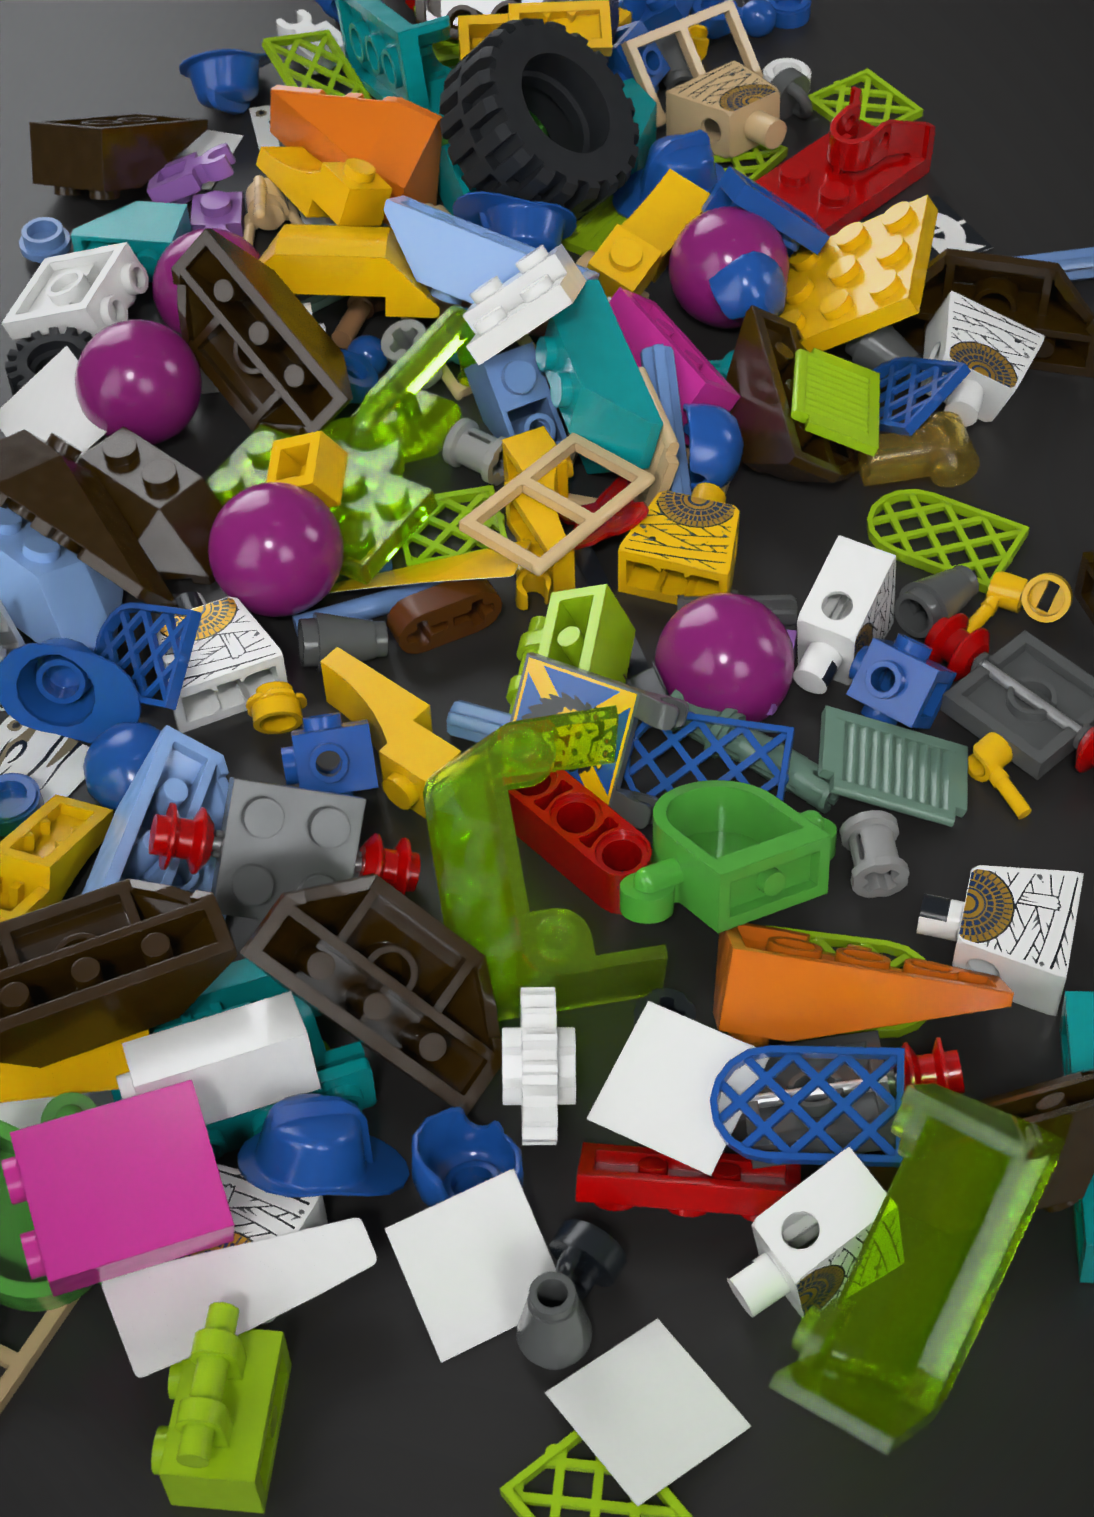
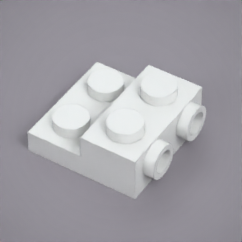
M128 242L45 258L1 324L12 340L31 337V333L38 330L42 336L50 335L49 328L58 327L60 334H65L67 327L77 328L78 336L85 330L91 333L93 338L102 329L114 323L128 320V308L136 301V295L146 292L148 288L146 269L139 262Z
M560 244L549 253L543 245L537 247L515 263L520 271L518 274L503 284L498 276H495L470 294L475 303L468 308L463 317L475 335L466 348L478 365H481L575 301L587 281L563 244Z

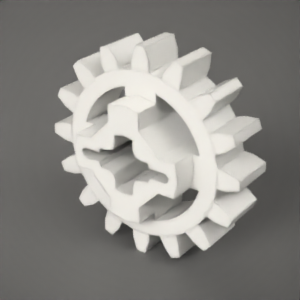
M521 987L520 1028H502L503 1105H521L522 1145H557V1105L576 1104L575 1028L557 1027L555 987Z

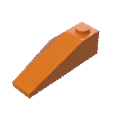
M276 85L271 88L270 133L286 147H304L321 162H345L349 158L362 159L372 164L376 169V173L392 188L390 198L404 195L423 204L431 203L436 206L442 144L440 128L442 116L401 97L387 96L382 100L364 99L362 93L350 92L345 96L327 95L323 89ZM384 215L382 223L391 226L386 215Z
M745 923L719 933L713 1005L715 1022L718 1031L728 1032L727 1035L754 1047L768 1046L769 1039L792 1042L1012 1006L1014 992L999 976L917 958L905 959L903 969L890 966L891 959L885 955L872 952V948L849 944L847 948H837L834 954L825 952L819 945L809 942L810 934Z

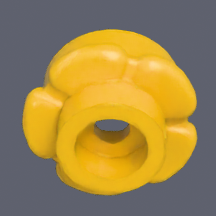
M282 681L268 682L260 685L256 689V694L249 697L246 701V708L248 709V715L253 719L254 729L264 734H282L297 729L303 723L302 709L307 706L305 695L300 692L295 693L291 684Z

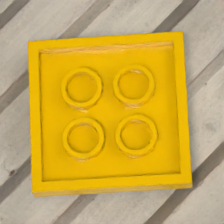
M929 195L909 203L906 201L899 202L890 207L884 214L863 223L853 222L845 226L839 233L830 236L818 255L802 245L797 252L794 251L789 258L785 307L783 313L778 317L797 325L804 337L801 344L809 352H812L813 348L826 351L919 313L938 215V209Z

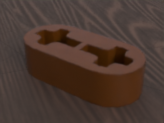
M488 578L446 581L398 601L387 615L386 624L403 651L409 654H419L488 627L499 616L503 603Z

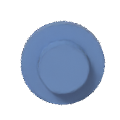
M40 217L27 222L22 228V236L19 240L22 255L26 259L40 264L45 258L67 254L72 245L69 232L63 228L59 220L51 217Z

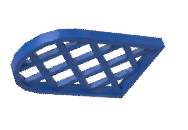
M900 357L874 368L873 371L880 373V389L887 386V390L880 394V403L885 401V404L879 408V418L883 416L882 420L879 419V431L912 436L971 372L966 363ZM911 373L910 379L896 385L898 379ZM933 376L932 382L918 388L919 382ZM909 388L908 394L894 401L896 394ZM931 391L929 398L916 404V398ZM907 404L906 410L892 416L893 410Z
M144 602L121 604L110 613L100 628L93 652L115 662L123 670L132 663L134 674L131 679L135 686L137 685L141 704L176 711L202 613L191 609L145 604ZM138 612L132 619H130L131 613ZM151 613L161 614L153 623ZM174 616L185 617L181 621V623L178 626H176ZM143 621L146 632L136 642L134 630ZM122 622L123 629L114 638L113 633ZM166 624L169 636L159 646L156 634ZM126 640L128 652L119 661L117 649ZM149 643L151 656L142 664L139 653ZM172 647L175 659L165 669L162 657ZM155 667L157 678L147 687L145 675ZM159 689L161 690L163 701L152 699Z
M689 711L686 721L691 722L675 734L671 730H662L668 739L650 753L644 748L639 738L652 726L642 722L636 728L624 773V778L631 791L640 792L632 776L647 765L660 781V784L646 793L654 797L665 790L668 792L674 789L672 785L691 771L698 781H708L697 766L715 753H718L730 769L729 772L718 780L731 781L736 777L738 782L749 784L742 772L762 759L775 777L760 788L769 792L778 785L776 797L784 802L786 785L789 782L788 773L795 735L794 727L695 714ZM706 724L735 727V729L720 740H717ZM699 727L711 743V746L692 759L679 741ZM750 730L778 733L779 735L762 747ZM743 733L756 752L736 766L723 747ZM785 741L780 771L768 756V753ZM673 746L686 764L666 778L654 760ZM635 747L642 758L631 766V755Z
M769 1045L747 1049L729 1060L715 1078L710 1096L714 1127L728 1147L746 1159L777 1165H825L846 1148L850 1147L853 1152H856L865 1142L871 1139L886 1155L856 1154L865 1166L904 1167V1114L907 1110V1104L904 1100L905 1048ZM770 1057H783L767 1072L755 1061ZM804 1058H831L834 1060L818 1073ZM855 1059L886 1061L870 1074ZM794 1062L811 1080L791 1097L774 1079ZM844 1064L863 1080L845 1098L826 1081ZM746 1065L759 1079L739 1096L727 1084V1080L735 1070ZM897 1065V1094L895 1099L878 1081ZM767 1086L784 1104L764 1121L747 1103ZM819 1087L836 1106L820 1121L816 1122L799 1104ZM870 1089L889 1106L871 1124L852 1107ZM723 1092L732 1103L720 1113L718 1104ZM739 1110L757 1127L741 1143L730 1136L724 1126ZM790 1112H793L810 1130L789 1147L772 1129ZM845 1113L862 1132L842 1149L826 1133L825 1129ZM895 1115L896 1150L877 1132ZM766 1136L780 1152H767L753 1149L752 1147ZM815 1138H818L832 1153H801V1151Z

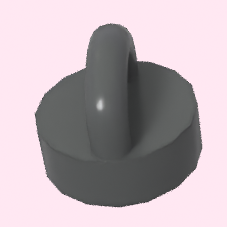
M792 67L780 71L770 82L778 88L780 93V119L785 120L793 114L800 119H808L813 114L812 102L808 96L810 80L806 75Z

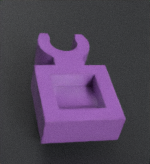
M227 143L215 146L201 156L194 152L167 163L149 180L147 193L152 202L185 204L192 200L193 194H198L201 191L202 184L209 181H220L233 175L234 170L231 165L236 163V160Z
M210 191L204 194H193L190 220L192 231L203 228H218L233 232L243 238V218L245 216L243 192Z

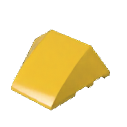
M284 224L258 259L273 269L293 294L385 297V317L440 318L439 306L426 285L416 282L391 227Z

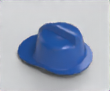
M219 49L199 53L185 59L179 65V71L181 75L190 78L196 97L201 105L230 114H242L258 95L259 68L272 62L266 53H251L238 49Z
M697 130L687 134H674L657 139L648 150L644 168L631 174L625 185L613 194L612 203L618 214L628 219L649 196L669 169H672L704 190L712 189L715 183L719 182L725 170L714 161V154L710 146L708 134L704 130Z
M486 191L470 192L458 197L452 206L453 215L534 248L543 245L548 253L559 246L562 240L571 236L577 228L576 216L565 207L553 203L529 201L500 193Z
M51 638L42 643H28L11 650L0 662V703L6 713L23 726L41 732L53 733L93 743L101 733L118 723L139 721L142 712L140 694L131 677L115 662L95 654L81 642L69 638Z
M301 1093L285 1097L274 1104L264 1120L261 1132L245 1141L237 1154L239 1172L248 1183L267 1193L285 1197H315L322 1195L370 1197L390 1195L402 1189L410 1175L407 1162L396 1149L382 1140L369 1135L367 1118L356 1104L342 1097L320 1093Z

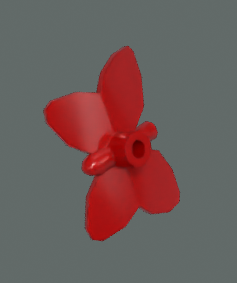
M619 476L594 503L581 506L595 513L632 482ZM633 499L578 544L574 550L595 545L603 539H608L633 529L647 517L649 512L647 504L643 501L634 502ZM558 513L560 521L568 525H574L573 530L579 526L576 522Z

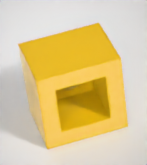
M322 431L275 440L272 445L266 483L283 482L293 484L315 494L328 508L340 506L348 453Z

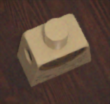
M729 62L666 91V136L704 130L709 136L713 154L724 158H733L758 145L768 149H775L783 142L787 130L785 122L780 120V93L778 88L739 62Z

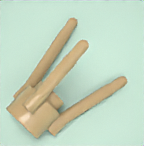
M261 175L254 177L253 182L246 191L248 213L243 218V238L252 246L254 244L255 231L258 228L274 230L281 226L285 220L290 221L291 224H304L299 216L298 208L292 202L287 201L283 192L269 178H264Z

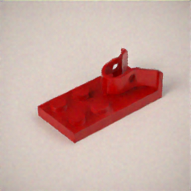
M854 86L851 87L849 105L834 117L829 133L755 182L812 217L829 236H833L839 233L845 226L853 222H859L930 172L936 132L934 125L928 122L889 119L875 127L860 119L863 94L861 89Z

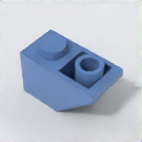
M533 342L494 355L481 365L475 363L464 369L482 420L494 437L504 436L508 438L541 426L545 427L556 445L567 437L557 408L552 404L550 389L544 372L540 371L537 367L536 350Z

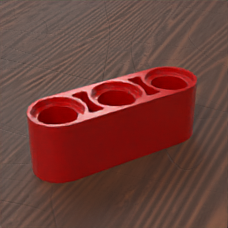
M538 754L521 755L511 760L504 768L502 774L506 825L518 838L597 905L610 913L622 915L620 912V883L626 876L652 864V849L648 839L553 760Z

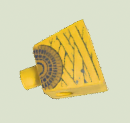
M712 483L697 484L691 496L667 490L659 492L648 506L649 512L647 517L630 530L619 546L618 592L677 605L678 595L705 596L715 593H731L738 549L740 510L735 505L726 504L724 491Z

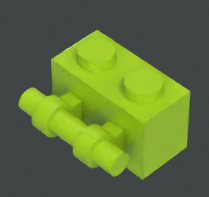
M608 584L551 592L546 617L535 616L531 618L528 632L520 636L516 653L517 658L521 661L518 675L510 679L506 696L508 703L511 705L510 714L513 711L526 655L530 652L624 684L626 683L623 674L627 678L636 629Z
M215 1302L209 1305L204 1329L195 1332L190 1357L170 1366L168 1395L170 1399L175 1401L169 1426L160 1425L156 1431L152 1447L151 1467L153 1474L160 1476L171 1505L264 1514L292 1363L283 1331L251 1329L236 1335L240 1310L229 1303Z

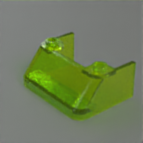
M616 705L508 722L436 770L428 778L424 786V810L443 925L485 955L497 1008L498 1021L520 1018L521 987H555L557 1011L637 999L648 995L656 988H663L668 961L665 944L595 955L591 931L587 923L578 914L562 908L530 912L508 790L534 786L546 779L551 772L615 763L619 718Z
M935 1083L908 1085L900 1100L902 1104L891 1128V1133L901 1138L898 1155L902 1156L903 1160L840 1296L832 1299L824 1310L815 1305L809 1308L800 1322L792 1341V1348L800 1352L798 1360L776 1371L768 1386L886 1455L890 1454L932 1422L945 1403L1055 1169L1064 1145V1138L1036 1124Z

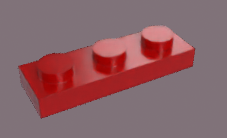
M583 1142L577 1171L575 1202L594 1203L597 1207L609 1211H625L634 1206L661 1208L682 1217H698L705 1215L707 1212L735 1214L754 1222L760 1214L801 1183V1164H784L753 1169L750 1159H746L739 1154L722 1153L710 1176L649 1147Z

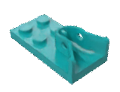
M335 0L346 58L368 93L377 100H382L387 96L401 97L444 117V115L439 114L441 93L444 91V82L452 69L438 61L433 52L432 44L450 39L451 24L449 15L412 25L380 0Z

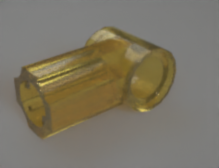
M951 411L931 414L912 436L894 433L879 435V449L874 457L857 451L860 475L864 486L930 477L938 486L956 487L971 480L980 466L979 456L963 420L958 414Z

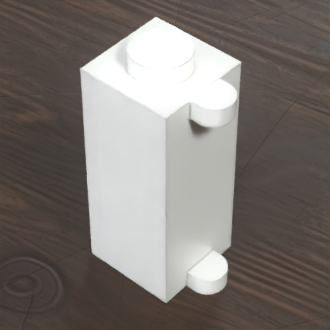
M291 991L124 1042L122 1046L130 1072L116 1076L122 1100L192 1080L205 1125L277 1103L285 1097L321 1089L308 1033Z

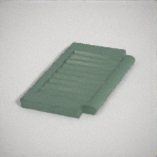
M825 706L821 713L818 777L830 780V793L949 827L954 825L955 816L962 818L968 811V746L831 706Z

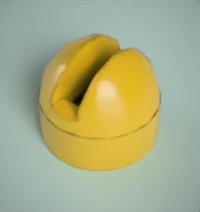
M1042 573L1035 576L1026 584L1022 592V605L1025 612L1032 619L1043 623L1054 622L1063 617L1070 609L1073 600V593L1069 583L1062 576L1054 573ZM1051 581L1058 584L1060 588L1055 594L1048 612L1038 608V605Z

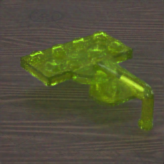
M451 306L431 325L366 394L361 406L351 417L332 421L322 430L348 453L340 506L329 507L339 524L343 537L344 557L340 574L366 585L438 507L432 489L401 477L404 474L405 463L431 457L439 453L443 449L445 438L452 426L463 418L457 403L421 390L425 383L455 351L461 369L457 380L463 386L470 387L464 369L477 362L466 346L475 333L463 317L467 310L461 306ZM261 424L205 482L224 506L240 491L260 483H266L273 441L293 436Z

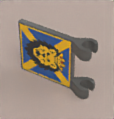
M534 652L527 653L497 773L502 775L506 765L521 755H544L568 772L637 829L646 828L649 824H653V808L659 798L645 793L621 789L638 719L657 729L664 731L672 730L674 727H681L685 724L689 705L686 701L675 697L645 691Z

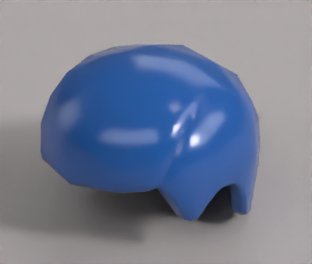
M752 251L743 254L709 279L713 296L728 319L743 318L751 305L776 316H779L784 311L787 285L783 271L774 259L764 253Z
M684 404L683 411L687 412L688 423L684 425L683 429L684 433L689 436L690 488L693 490L697 484L705 482L722 488L735 477L743 455L744 441L738 421L728 410L720 406Z
M122 722L104 731L93 741L86 753L83 770L88 793L95 801L103 807L113 809V812L116 811L161 730L147 722Z
M453 1107L426 1117L412 1135V1180L419 1196L427 1207H432L513 1168L521 1187L523 1185L522 1151L507 1134H504V1129L499 1121L494 1120L486 1126L477 1125L466 1117L462 1108Z

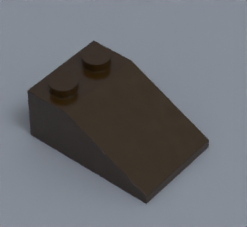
M129 113L29 122L33 184L54 186L55 195H84V190H89L90 199H120V190L141 188L167 163L171 162L208 130V119Z

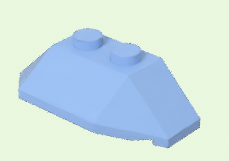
M404 195L386 199L383 210L416 282L431 287L430 294L433 297L450 304L461 305L462 300L471 304L475 303L470 297L473 291L495 276H498L503 284L520 272L515 263L536 249ZM576 264L586 281L588 279L598 280L599 272Z
M0 507V600L13 623L36 643H42L51 638H69L83 643L94 651L100 628L110 613L122 604L124 589L77 558L78 554L30 527L32 524L30 521L16 514L8 507L6 509ZM118 627L113 633L114 638L117 636Z
M166 725L160 732L114 813L82 894L128 878L171 885L194 893L196 890L211 892L216 864L215 857L210 856L206 865L195 875L190 873L187 860L173 858L167 869L161 870L159 856L149 854V837L154 815H166L171 802L176 803L180 818L193 819L199 809L205 807L214 823L215 830H221L229 786L226 778L229 771L224 755Z

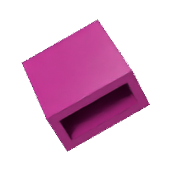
M192 1080L9 1132L15 1156L1 1160L6 1185L12 1205L28 1202L35 1229L20 1234L31 1280L47 1275L53 1297L234 1241L235 1225Z

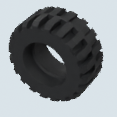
M534 18L510 20L503 23L499 28L494 29L449 72L440 98L439 114L444 115L440 120L442 138L448 140L450 144L447 153L453 166L459 165L464 174L461 179L470 190L475 188L478 192L500 193L529 201L558 204L569 209L576 216V221H579L625 185L631 176L632 169L635 167L639 147L635 146L639 141L638 123L633 122L635 108L632 99L626 98L622 90L625 84L619 74L612 73L606 65L608 59L599 50L594 52L587 45L588 40L579 33L569 34L566 32V26L557 22L547 21L544 24L543 19ZM529 111L543 124L551 139L538 127Z

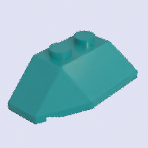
M588 279L575 301L549 319L545 336H540L536 344L537 367L540 371H544L550 385L552 404L554 407H559L569 434L576 433L637 467L648 469L663 422L600 281ZM579 454L587 474L613 473Z

